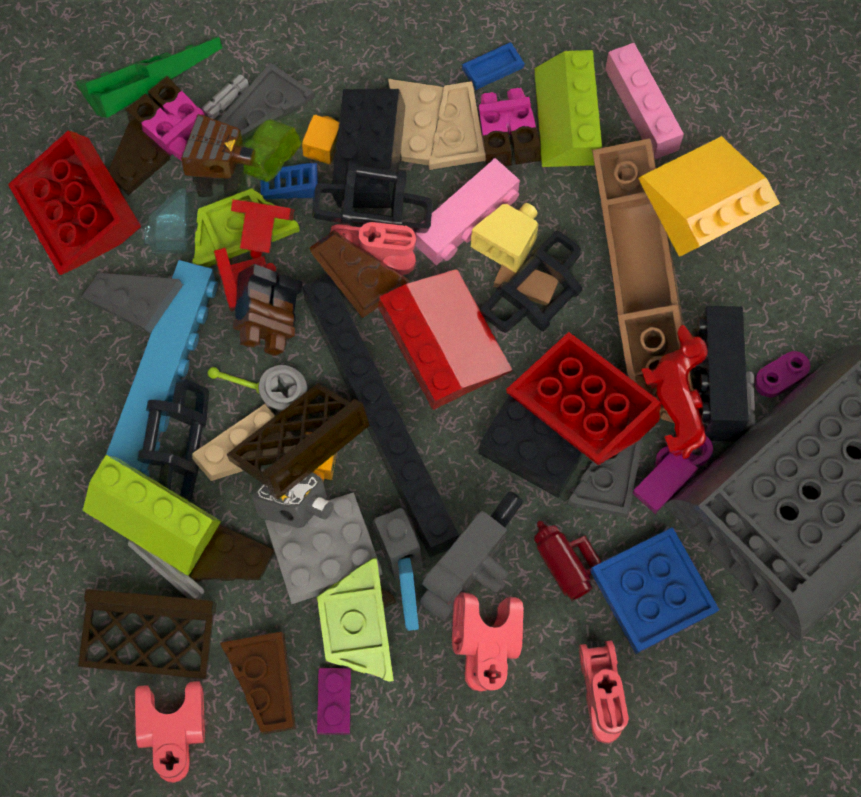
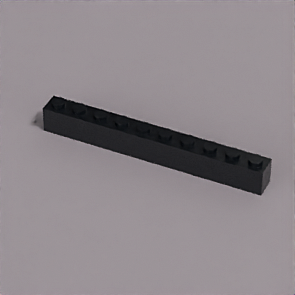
M327 275L303 285L304 300L352 399H356L364 406L370 425L367 429L429 557L431 558L450 549L459 538V534L333 280Z

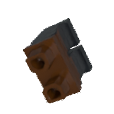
M256 264L238 273L235 307L236 319L233 321V329L240 331V345L256 347L260 345L261 338L265 340V353L277 356L284 352L286 340L295 336L294 325L296 316L294 311L297 294L302 291V281L281 273L277 275V272Z

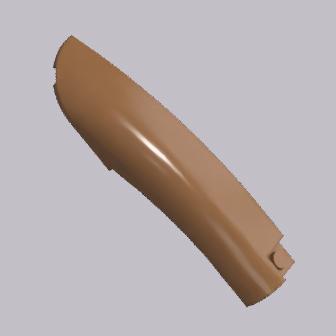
M648 138L592 151L608 241L627 374L630 379L659 400L657 389H652L651 385L646 384L641 369L648 367L654 370L664 355L679 350L680 343L677 332L678 328L684 324L670 240L638 179L640 176L656 169L651 139ZM690 371V372H689V375H688V381H689L691 390L693 391V390H694L693 380H692V374H691V371ZM661 404L660 419L674 423Z

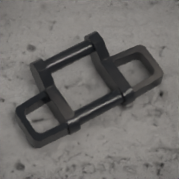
M348 161L344 184L318 183L316 185L313 196L312 216L315 219L337 222L342 225L376 222L408 226L414 232L427 233L431 227L432 200L428 197L404 193L407 169L397 168L395 171L359 166L357 162ZM356 177L394 182L391 216L352 211ZM320 194H343L341 213L321 210L319 207ZM403 202L422 206L425 210L424 223L402 222Z
M555 231L539 247L532 251L530 254L531 258L508 282H503L497 288V291L482 306L483 317L501 332L506 333L526 316L535 327L544 332L550 325L549 321L572 297H577L583 290L569 271L580 257V246L560 231ZM555 243H561L572 252L563 265L546 253ZM538 266L555 277L564 288L542 312L535 303L517 290ZM502 297L519 309L507 321H502L490 312Z
M189 379L176 382L172 402L148 400L146 411L149 414L143 448L139 450L137 460L144 464L161 466L159 483L170 490L173 471L184 475L179 496L191 502L199 471V466L192 459V453L199 449L202 428L206 427L209 391L207 388ZM187 390L194 392L196 395L195 410L184 406ZM161 415L170 416L190 425L185 459L170 453L155 451Z

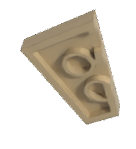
M388 79L389 89H399L406 106L401 160L429 165L444 87Z
M472 81L444 86L438 115L439 120L429 161V170L486 161Z

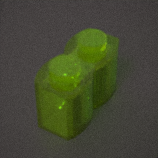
M268 119L258 127L253 138L243 144L244 147L253 148L256 151L253 165L237 164L242 173L268 182L279 173L284 162L297 152L302 141L295 128Z

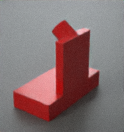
M232 199L231 211L245 213L240 249L250 250V256L253 259L261 257L262 252L270 253L275 218L293 221L295 209Z
M226 248L214 251L230 311L235 310L239 272L253 264L276 272L275 265L273 263L266 264L264 256L230 265Z

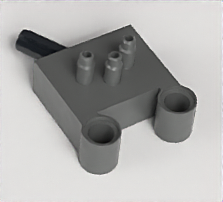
M509 491L491 516L481 511L425 577L422 585L428 590L420 600V604L442 622L446 623L452 615L450 613L453 614L454 600L461 592L470 593L478 583H481L493 592L501 591L504 588L505 582L502 580H505L509 573L496 560L501 555L507 533L506 526L523 504L520 496Z

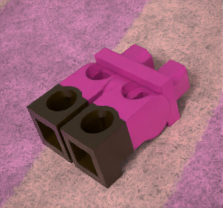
M166 76L148 91L149 97L144 94L130 105L126 112L129 123L132 121L169 155L173 154L181 160L197 115L205 116V114ZM166 89L162 94L159 95L161 90ZM142 106H145V108H143L140 112H138V110H139Z
M522 88L510 89L507 92L508 100L499 102L497 101L496 93L482 94L481 104L478 106L486 166L495 158L504 166L512 165L511 146L508 135H511L515 165L541 161V145L530 98L525 97Z

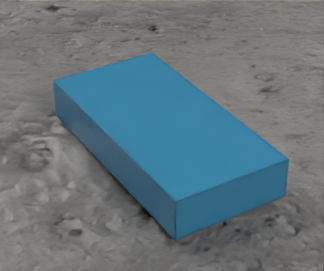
M410 558L399 559L398 569L405 626L408 631L417 630L419 625Z

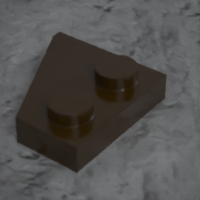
M131 121L128 123L108 171L116 185L129 196L170 160V155Z
M219 524L190 577L194 581L220 579L221 581H234L235 579H244L245 581L261 580L275 552L273 549Z

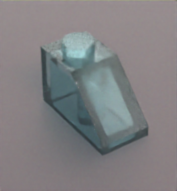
M180 188L150 215L149 226L144 228L145 244H150L153 254L188 253L189 199L186 188Z

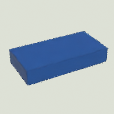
M510 42L462 64V70L469 81H472L474 89L477 90L524 68L525 63Z

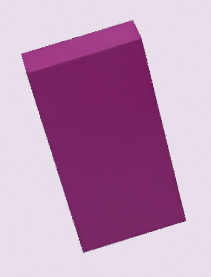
M670 453L633 490L632 494L656 514L697 472L698 468L688 459H683L682 454L675 457L674 454Z

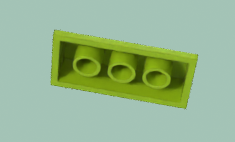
M593 50L564 51L534 68L542 167L593 166L595 163L592 150L602 148Z
M110 455L104 457L90 480L83 507L85 513L187 576L191 573L221 523L219 519L121 459Z

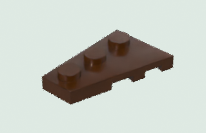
M334 230L309 247L312 255L362 318L378 308L380 296L410 283L409 279Z
M276 632L221 642L220 645L229 659L233 673L242 687L246 701L261 733L270 734L296 729L285 634L283 632Z

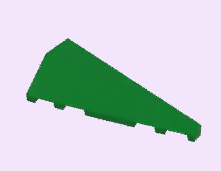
M213 37L195 46L192 44L187 45L184 50L172 55L168 52L128 64L126 67L110 73L108 71L100 73V77L90 81L78 80L76 85L96 115L108 118L135 102L144 94H148V91L166 76L173 79L223 47L220 38Z

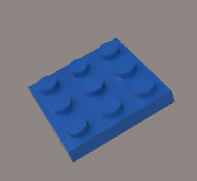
M673 527L590 569L594 580L635 654L719 611L717 604Z

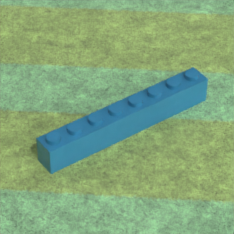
M178 260L172 278L179 279L183 286L152 330L106 455L121 459L148 477L150 475V471L147 470L149 464H144L137 460L138 452L143 448L148 420L147 402L148 400L172 402L176 382L180 380V377L185 378L189 369V360L187 358L190 350L195 351L198 345L199 334L197 331L199 325L205 324L209 308L206 306L208 300L215 297L218 288V281H215L213 269ZM161 415L157 441L161 431L165 432L167 430L170 416ZM156 441L155 451L159 452L160 442Z

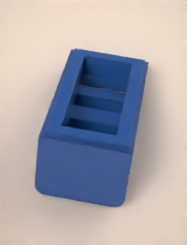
M306 163L260 171L261 195L263 199L313 198L315 187L318 184L317 163ZM309 177V183L303 184V178ZM275 178V189H269V179ZM280 178H286V187H281ZM292 178H297V185L292 186Z

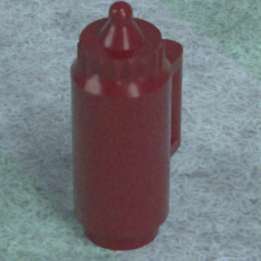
M538 521V533L534 536L537 550L564 596H568L571 601H574L589 593L593 589L590 584V576H592L590 569L602 562L586 535L569 542L557 526L551 525L548 527L543 521ZM579 547L590 569L585 570L573 550L574 548Z

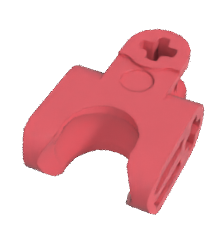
M376 222L366 223L362 227L342 224L331 227L330 232L336 231L399 274L406 275L414 270L416 258L413 249L416 245V236L410 227Z
M461 592L455 598L453 604L452 648L455 654L466 655L465 681L472 690L492 691L501 688L507 679V658L517 659L522 650L524 610L523 602L519 598L508 597L499 604L497 619L491 627L487 626L479 615V601L477 597L471 593Z
M605 641V646L587 648L586 644L579 645L580 664L585 677L586 699L592 734L602 743L614 742L626 727L629 718L622 681L617 671L618 662L613 641Z
M200 681L189 682L186 685L185 701L182 707L172 714H162L155 709L154 694L147 685L137 686L135 689L138 748L153 747L154 769L167 782L175 783L186 777L190 766L189 744L205 742L204 691ZM174 756L179 763L174 764L173 770L169 771L164 764L169 763L170 757Z

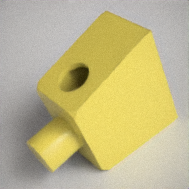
M524 203L519 210L508 204H502L472 229L471 247L516 273L521 268L536 241L538 223L534 218L537 216V210L529 203Z

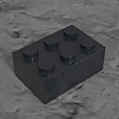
M510 395L482 438L479 447V454L557 498L560 497L584 456L581 451Z

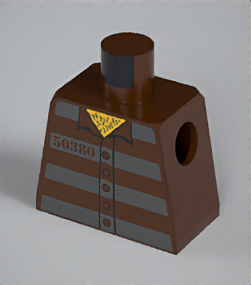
M198 114L181 157L184 174L194 177L229 179L233 176L237 163L248 166L253 165L256 151L253 148L243 146L241 130L237 127Z

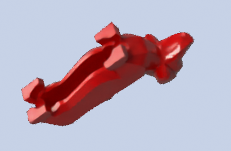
M681 325L677 332L680 343L679 350L664 355L654 370L648 367L641 370L646 384L651 385L652 389H657L659 401H661V404L675 423L676 437H673L671 434L665 436L670 453L674 454L675 457L682 454L683 459H687L691 452L702 446L706 440L704 425L698 410L703 407V403L697 389L691 390L688 375L691 369L706 359L708 349L706 343L700 337L692 336L686 326Z

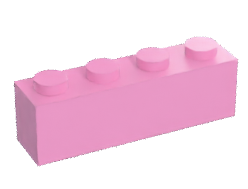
M635 43L608 52L605 70L642 140L651 139L655 159L679 151L684 133Z
M496 158L493 159L432 213L431 227L427 233L414 232L416 236L415 246L436 265L443 259L445 261L450 260L457 252V247L461 243L471 241L472 229L502 204L512 205L519 196L520 180Z

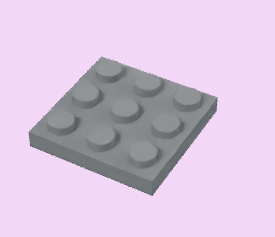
M354 492L328 500L333 504L330 516L324 520L314 515L302 528L265 520L291 604L316 597L371 558L377 557ZM377 558L378 571L380 576L383 574L380 563Z

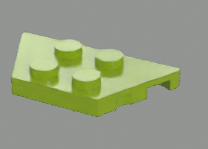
M251 188L199 208L197 213V231L195 232V254L192 264L203 267L217 264L214 251L226 248L229 259L250 251L240 249L245 213L231 211L232 199L275 205L266 202L261 194ZM275 218L272 242L299 232L298 223L295 220Z
M375 557L317 595L326 661L340 666L344 665L352 668V670L364 674L368 673L390 682L394 680L377 557Z

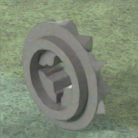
M277 365L266 370L261 376L258 385L259 395L266 403V406L275 408L278 412L284 410L307 392V384L303 375L295 368L286 365ZM278 379L284 387H291L287 391V398L281 392H274L278 388Z

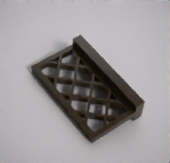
M317 383L227 453V457L230 462L267 486L270 495L278 500L370 425L361 402L356 399L349 402ZM319 395L325 398L324 403L310 404ZM340 410L334 416L329 417L330 411ZM324 412L323 418L308 419L310 413ZM303 415L301 421L288 422L292 416ZM319 427L314 432L307 435V429ZM301 430L300 436L286 437V431ZM280 432L279 439L265 440L269 434ZM295 446L287 453H284V447ZM278 448L277 454L262 456L264 449ZM249 451H256V457L241 458V456ZM272 464L263 472L261 471V465Z
M86 589L84 598L86 609L78 667L201 679L207 678L213 620L217 607L216 602ZM94 610L106 611L113 620L100 633L92 624ZM112 612H119L123 614L116 618ZM130 614H137L145 625L130 636L120 622ZM144 615H150L155 617L148 621ZM161 617H169L176 628L162 639L152 624ZM175 618H182L186 620L183 623L179 624ZM193 620L206 621L204 634L195 642L183 629ZM117 625L127 639L112 650L102 636ZM149 628L159 642L144 653L134 639ZM92 631L95 634V637H93L90 640V635ZM180 631L191 645L178 656H175L166 642ZM99 640L109 654L99 662L87 661L89 647ZM203 641V648L201 651L197 645ZM131 643L141 657L131 665H124L116 654ZM163 646L173 660L163 668H156L148 656ZM192 649H195L201 657L200 672L187 671L179 661ZM113 657L117 664L106 662ZM142 661H145L149 667L137 665H139ZM176 663L181 670L169 668Z

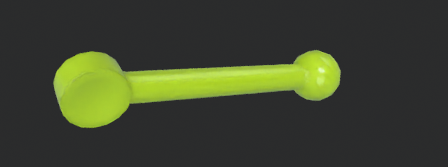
M211 367L208 370V376L212 379L218 377L255 389L259 394V383L256 384L219 372L216 367Z

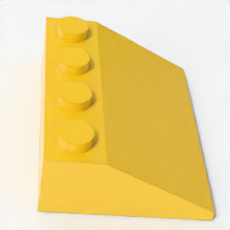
M722 136L638 178L679 257L780 204L767 178Z

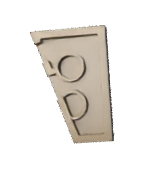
M264 404L192 453L193 461L211 481L242 472L241 468L229 461L227 453L265 425L275 415ZM286 431V437H294L289 431ZM280 432L269 434L265 440L279 439ZM295 446L284 447V453H287ZM278 448L264 449L262 456L277 454ZM249 451L241 456V458L256 457V451Z

